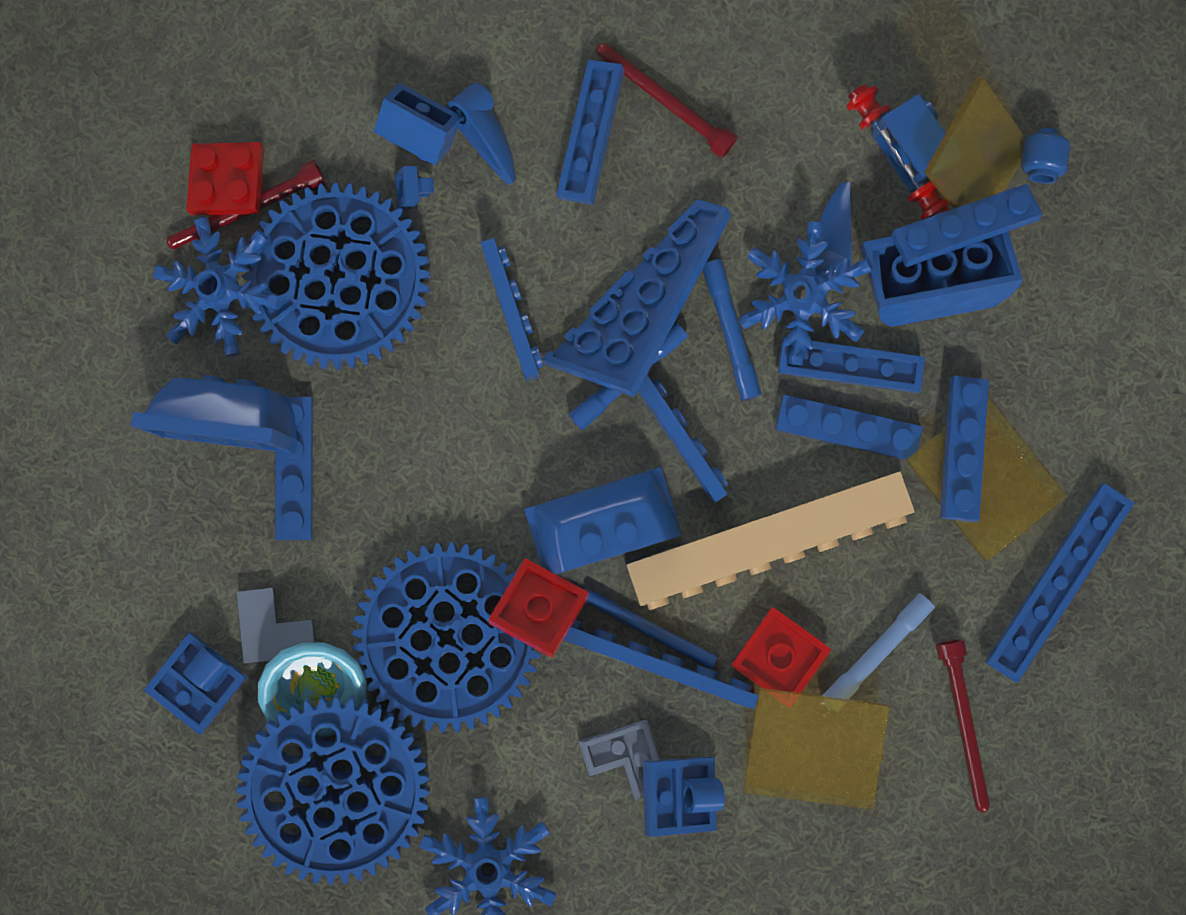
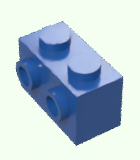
M399 83L383 99L374 132L386 138L390 143L397 144L417 155L420 159L436 166L450 150L462 116Z

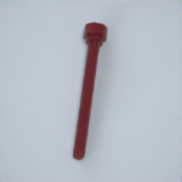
M606 43L597 45L596 53L599 57L609 63L622 64L625 68V77L708 140L707 144L711 147L710 151L720 159L727 155L738 139L735 133L728 128L722 129L720 126L716 129Z
M312 160L301 165L302 169L296 172L297 176L261 192L260 209L303 188L305 190L308 187L316 191L319 184L327 186L316 161ZM249 214L213 215L209 217L210 231L213 232ZM195 224L169 236L166 240L167 246L170 249H177L200 238Z
M964 639L936 644L938 659L942 660L943 666L948 668L975 807L979 812L984 813L989 810L990 802L962 663L965 662L964 656L967 655Z

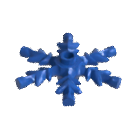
M198 218L194 222L200 240H193L192 244L203 254L196 258L206 264L205 271L196 275L193 267L189 265L187 272L178 261H174V270L160 265L155 266L153 278L171 282L167 288L169 292L184 287L182 294L189 292L192 288L198 294L196 302L185 303L189 309L174 314V318L180 321L170 329L166 336L175 344L183 338L187 330L190 336L193 337L197 330L198 319L204 323L205 310L213 308L217 315L212 321V326L218 324L215 342L218 343L223 339L225 356L234 357L240 354L234 334L242 335L243 332L231 320L238 316L229 311L230 302L238 299L244 310L248 303L257 314L261 313V305L279 310L283 303L281 295L264 292L268 286L267 283H261L251 288L252 280L246 282L243 286L238 285L236 281L238 272L250 271L245 265L261 260V256L255 254V252L268 241V237L260 230H257L252 235L247 244L244 238L241 237L238 242L236 255L232 251L229 253L230 264L221 266L217 260L222 254L223 249L216 250L220 233L217 231L211 236L209 218Z
M809 221L807 240L804 241L801 238L797 240L803 257H796V259L803 267L800 273L796 275L789 273L788 261L782 267L779 255L775 250L772 251L771 258L757 247H754L748 254V259L762 268V270L756 273L757 277L774 278L770 285L782 283L785 290L780 299L768 295L770 302L754 300L752 304L757 309L739 316L740 323L746 329L762 321L761 328L764 330L769 326L775 315L779 322L784 310H791L795 315V320L788 324L786 328L793 330L785 338L783 346L792 345L788 364L802 366L804 346L810 350L813 348L811 338L807 332L814 331V328L808 322V318L813 313L821 314L823 327L829 321L835 338L839 337L840 330H842L849 338L856 342L864 333L861 327L849 320V318L855 315V311L837 309L841 302L829 304L826 300V294L830 289L843 293L840 285L859 287L860 284L855 278L873 271L872 264L868 258H864L850 266V259L846 257L836 272L831 265L827 277H819L815 272V268L825 259H818V256L828 244L827 241L819 242L822 230V223ZM804 288H806L807 293L805 297L801 299V292Z
M483 796L473 798L476 818L471 816L466 818L468 824L477 833L469 835L471 839L479 844L476 852L472 854L466 853L462 842H460L457 848L453 840L446 833L443 834V843L431 836L424 835L419 848L437 854L432 859L433 864L451 862L449 870L461 865L466 871L463 881L450 879L453 884L452 887L445 886L435 889V893L441 897L425 907L428 915H440L448 907L450 908L451 915H455L462 898L466 904L469 903V894L473 890L480 891L484 896V899L476 908H484L481 915H506L499 906H506L507 904L497 897L498 891L502 887H510L514 899L519 892L529 907L533 906V898L552 906L557 893L539 886L544 881V877L525 878L527 871L514 875L510 870V864L513 859L524 862L526 860L522 854L541 852V848L536 846L535 843L550 834L548 827L543 821L528 833H526L525 826L521 825L516 833L514 842L508 836L506 849L496 850L492 845V841L499 835V832H492L498 821L499 815L495 813L489 817L488 797ZM486 862L492 863L495 866V872L491 875H487L482 871V865Z

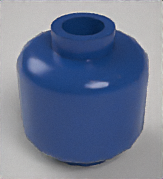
M1041 128L1038 130V133L1028 136L1023 143L1021 169L1028 175L1029 180L1036 183L1049 184L1056 182L1058 177L1063 176L1067 172L1071 148L1069 140L1059 135V131L1054 128Z

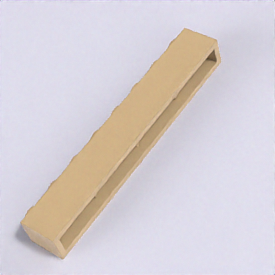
M901 471L626 564L639 605L647 604L649 610L669 604L668 597L681 592L684 599L704 592L701 585L715 581L717 587L737 581L736 573L749 569L751 575L772 569L771 561L783 558L786 564L806 557L803 550L817 546L819 552L839 546L838 538L850 534L853 540L873 534L871 528L873 526L885 523L886 528L889 529L907 522L905 516L915 511Z

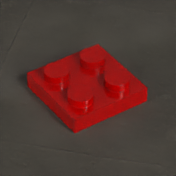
M261 142L192 144L186 211L190 215L260 214L265 149Z
M525 558L488 621L489 624L553 658L588 599L589 592Z
M771 607L730 665L791 708L832 649L777 609Z

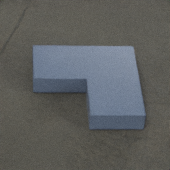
M275 588L237 591L244 663L271 661L279 652L299 643L316 642L314 619L278 623Z
M647 719L578 741L589 776L624 765L634 799L637 800L644 797L643 761L660 760Z

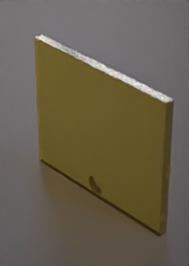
M976 78L924 171L954 209L1004 192L1021 163L1023 143L1026 138L984 78Z
M989 398L987 400L980 521L974 523L952 520L985 562L989 561L1023 532H1028L1030 526L1066 498ZM946 425L943 426V430L906 459V462L940 505Z
M759 688L752 737L749 738L751 746L744 793L873 810L880 764L884 759L882 752L890 706L880 703Z

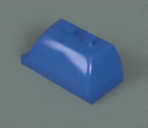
M1009 232L908 267L905 266L892 237L862 242L861 246L863 258H868L873 267V271L868 272L881 322L890 327L995 307L1009 298L1023 281Z
M203 375L202 380L173 378L155 394L145 413L133 412L131 427L169 439L295 454L297 442L295 415L287 397L270 389L258 387V382L245 379H237L235 384L224 382V378L211 375Z
M661 467L524 509L541 566L554 573V575L682 536Z

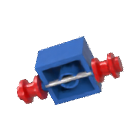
M863 84L848 95L850 102L846 105L848 111H858L862 117L858 125L861 130L867 129L870 126L875 128L871 134L908 191L916 190L907 199L910 203L918 202L924 210L920 219L924 220L949 211L948 206L953 200L951 197L942 198L936 190L940 184L939 179L935 178L926 183L943 172L959 155L956 150L958 148L956 139L948 130L944 131L936 120L938 114L934 106L928 100L924 101L920 94H917L891 111L892 109L889 105L880 106L875 96L879 91L876 85L868 88L866 84Z

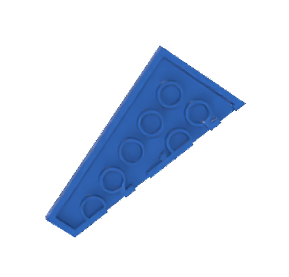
M697 199L668 228V235L655 249L650 247L642 255L644 260L632 272L628 270L590 309V316L577 329L572 327L564 335L566 340L554 353L550 350L542 358L543 362L552 368L635 397L731 217L728 208Z

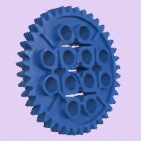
M333 183L330 193L327 192L323 184H319L317 195H314L308 187L305 188V199L302 200L293 193V205L289 206L281 200L279 203L283 211L282 213L278 214L275 211H269V215L273 220L271 224L260 221L259 224L265 231L264 234L268 237V241L255 252V254L261 256V260L245 265L252 272L242 275V279L245 281L252 280L251 288L261 283H267L268 286L264 291L265 293L275 294L274 285L280 279H288L290 287L285 294L281 295L283 303L279 310L261 305V313H255L252 319L256 323L266 321L260 328V331L264 335L273 332L269 340L273 345L283 341L280 349L281 352L287 354L294 348L293 359L300 361L306 354V364L311 367L319 359L322 369L326 370L330 361H333L335 369L341 370L343 361L346 360L349 367L355 369L357 358H360L368 366L370 363L369 355L372 353L379 360H382L381 348L385 347L393 353L395 351L392 343L394 339L402 343L406 341L401 333L402 330L414 332L415 329L409 322L410 319H422L421 314L416 310V306L427 307V302L420 297V294L430 293V288L421 282L430 279L431 274L428 271L421 270V268L429 265L430 260L427 257L419 256L427 250L425 244H414L421 237L419 231L408 232L414 223L411 218L401 221L404 216L403 209L398 208L391 212L393 208L392 200L388 199L380 204L381 195L377 191L369 199L366 187H362L356 195L353 185L349 183L344 193L341 192L337 183ZM327 214L335 215L336 222L332 228L326 230L319 228V222L323 216ZM359 220H370L372 226L367 233L359 235L354 232L355 224ZM342 234H346L351 243L344 244L343 249L340 250L337 244L332 241L340 240ZM284 245H295V253L290 259L282 260L279 258V251ZM321 249L330 250L331 257L327 263L323 265L314 263V256L317 251ZM355 254H363L366 256L365 265L358 270L350 269V258ZM390 259H398L402 262L400 271L394 275L384 272V265ZM302 264H305L310 273L303 274L302 280H299L294 270L301 269ZM340 268L345 278L338 279L337 284H335L329 276L335 275L337 269ZM375 270L376 276L381 283L374 284L373 290L370 293L369 287L364 283V280L371 279ZM315 284H324V296L318 300L310 299V288ZM353 288L359 289L361 291L360 300L354 305L345 304V293ZM386 293L396 295L397 299L395 306L389 310L379 308V300ZM332 303H335V306L344 313L335 314L332 320H329V317L320 310L330 309ZM311 318L319 319L320 328L318 332L313 335H305L303 331L305 322ZM346 323L354 324L356 327L355 335L349 340H341L338 336L340 327Z
M450 542L447 552L443 551L440 543H435L434 553L432 554L426 545H423L420 549V557H417L412 550L407 551V563L396 557L394 558L397 568L395 571L388 566H384L382 569L387 578L385 580L379 577L372 579L378 589H365L364 592L371 601L359 602L358 606L366 611V614L354 617L355 621L363 625L362 629L352 631V635L362 638L361 643L352 646L353 650L363 651L364 656L356 661L359 665L367 666V669L363 671L365 678L372 677L373 679L367 690L379 689L381 691L375 701L379 703L388 699L390 701L386 710L388 713L397 707L401 709L398 720L402 721L409 714L412 715V727H416L423 719L425 720L426 731H430L434 723L438 722L441 733L446 731L448 723H452L455 732H459L462 721L466 722L470 730L474 729L475 718L477 717L486 725L488 724L487 712L490 711L498 718L501 716L500 704L509 709L513 706L509 698L510 694L521 698L523 694L517 685L529 686L531 681L524 673L536 672L537 669L529 662V659L540 658L541 654L533 650L531 646L495 626L492 628L479 616L470 615L467 618L464 617L463 612L465 608L461 605L462 603L447 590L451 591L462 601L471 602L475 599L478 602L476 609L480 612L479 615L488 621L491 616L486 609L488 598L493 595L502 597L516 572L508 576L505 574L508 567L507 562L498 567L494 566L496 562L495 554L489 556L486 561L483 560L482 548H479L473 556L470 555V546L468 544L463 546L460 553H457L454 542ZM464 573H471L477 579V588L470 594L462 592L458 586V580ZM416 578L422 580L426 585V593L421 599H414L408 593L409 583ZM438 591V594L426 607L425 615L428 617L427 622L418 621L401 637L413 622L412 619L415 614L411 609L413 607L421 608L423 605H426ZM442 601L451 603L455 610L454 617L448 622H443L436 616V607ZM391 607L399 608L404 616L402 624L397 628L388 625L385 619V614ZM476 624L482 629L483 638L481 642L470 644L465 640L463 633L467 625ZM451 628L454 629L453 638L458 645H453L452 643H448L445 646L442 645L440 641L443 637L438 629L444 631ZM418 630H425L431 635L432 643L426 650H420L414 645L413 636ZM495 636V639L483 653L484 655L481 660L485 663L484 667L482 668L477 665L473 669L471 668L460 683H457V680L469 666L470 658L467 656L468 652L470 651L475 654L479 650L481 651L491 637ZM499 646L507 648L511 653V662L504 667L495 665L491 658L493 649ZM451 652L459 657L460 667L456 672H447L443 669L441 658L445 653ZM428 656L431 657L433 661L430 666L434 669L433 672L435 673H430L429 671L423 674L419 673L417 670L420 664L416 658L425 659ZM396 658H401L408 663L409 672L404 678H398L391 672V663ZM481 675L486 678L489 686L485 694L476 695L470 690L469 680L472 676ZM430 681L434 683L437 688V696L434 700H424L419 695L418 689L421 682Z
M335 694L332 704H328L325 696L320 695L318 705L314 706L308 697L305 698L303 710L295 703H292L290 716L282 710L278 711L277 718L279 724L270 719L266 721L265 726L268 733L258 730L255 738L259 743H249L247 750L251 755L243 756L241 764L246 768L239 769L237 778L245 782L239 783L236 788V793L244 795L238 798L237 807L247 808L241 813L240 821H251L246 826L245 833L246 835L257 833L252 844L254 847L265 844L262 853L263 858L275 854L273 866L276 868L283 862H286L287 875L292 873L295 868L300 869L299 880H303L308 873H313L314 884L319 882L322 875H326L328 884L332 885L335 875H340L342 882L347 884L350 873H353L358 881L362 880L364 869H367L374 876L376 875V863L387 869L389 867L388 855L399 859L401 852L398 846L410 848V839L407 835L418 836V827L415 824L424 823V814L420 811L428 810V801L422 797L430 795V787L424 785L425 782L429 781V772L420 771L426 767V758H416L421 753V746H410L414 741V734L408 733L402 736L405 729L404 722L392 725L394 713L391 712L382 718V706L380 704L372 711H369L368 699H364L360 706L357 707L355 706L353 695H350L346 704H341L339 694ZM322 727H330L334 729L337 735L332 740H323L317 735V731ZM288 743H297L302 747L303 752L300 755L291 756L285 752L284 746ZM377 743L382 745L386 751L381 756L375 757L369 755L366 748L371 744ZM316 751L319 756L326 754L324 763L320 764L318 760L311 761L312 752ZM345 759L352 764V768L347 772H339L333 767V763L337 760ZM361 763L368 772L374 771L373 784L366 776H361ZM305 775H312L317 778L319 784L308 788L303 786L299 779ZM387 776H396L401 780V783L396 788H387L382 784V780ZM332 784L335 789L340 788V793L335 794L333 790L327 791L328 785ZM271 791H279L285 796V800L281 803H273L268 800L266 794ZM359 791L365 793L368 799L364 803L356 804L349 799V795ZM295 797L301 803L308 802L306 813L300 807L293 808ZM322 807H328L335 815L330 819H321L316 815L315 811ZM348 815L351 820L356 819L355 826L351 827L349 823L343 824L344 816ZM287 823H295L301 828V832L290 835L285 833L282 826ZM375 823L379 824L384 830L379 835L373 836L368 834L364 828L369 824ZM338 839H344L350 844V847L347 850L338 851L333 848L331 843Z

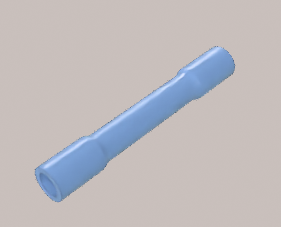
M918 593L900 612L895 622L846 673L842 674L821 698L837 712L859 689L860 684L909 632L916 629L932 612L935 606L924 595Z

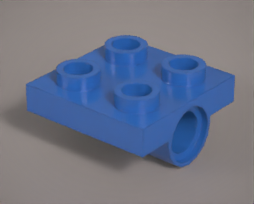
M191 632L145 687L144 691L196 733L202 735L248 676Z
M703 756L643 761L645 835L655 837L717 831L716 811H721L724 806L725 792L721 781L715 778L714 757Z

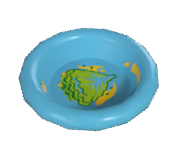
M324 642L299 643L282 650L266 664L258 682V703L266 720L270 719L279 724L277 718L278 711L282 710L290 716L292 703H295L303 710L305 698L308 697L314 706H317L320 695L325 696L328 704H332L335 694H339L341 704H346L350 695H353L355 706L359 707L362 701L366 699L367 681L359 663L345 650ZM322 727L317 731V735L321 739H326L336 735V732L330 727Z

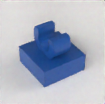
M403 166L394 175L397 209H412L420 202L419 198L430 197L429 193H434L433 178H418L417 166Z

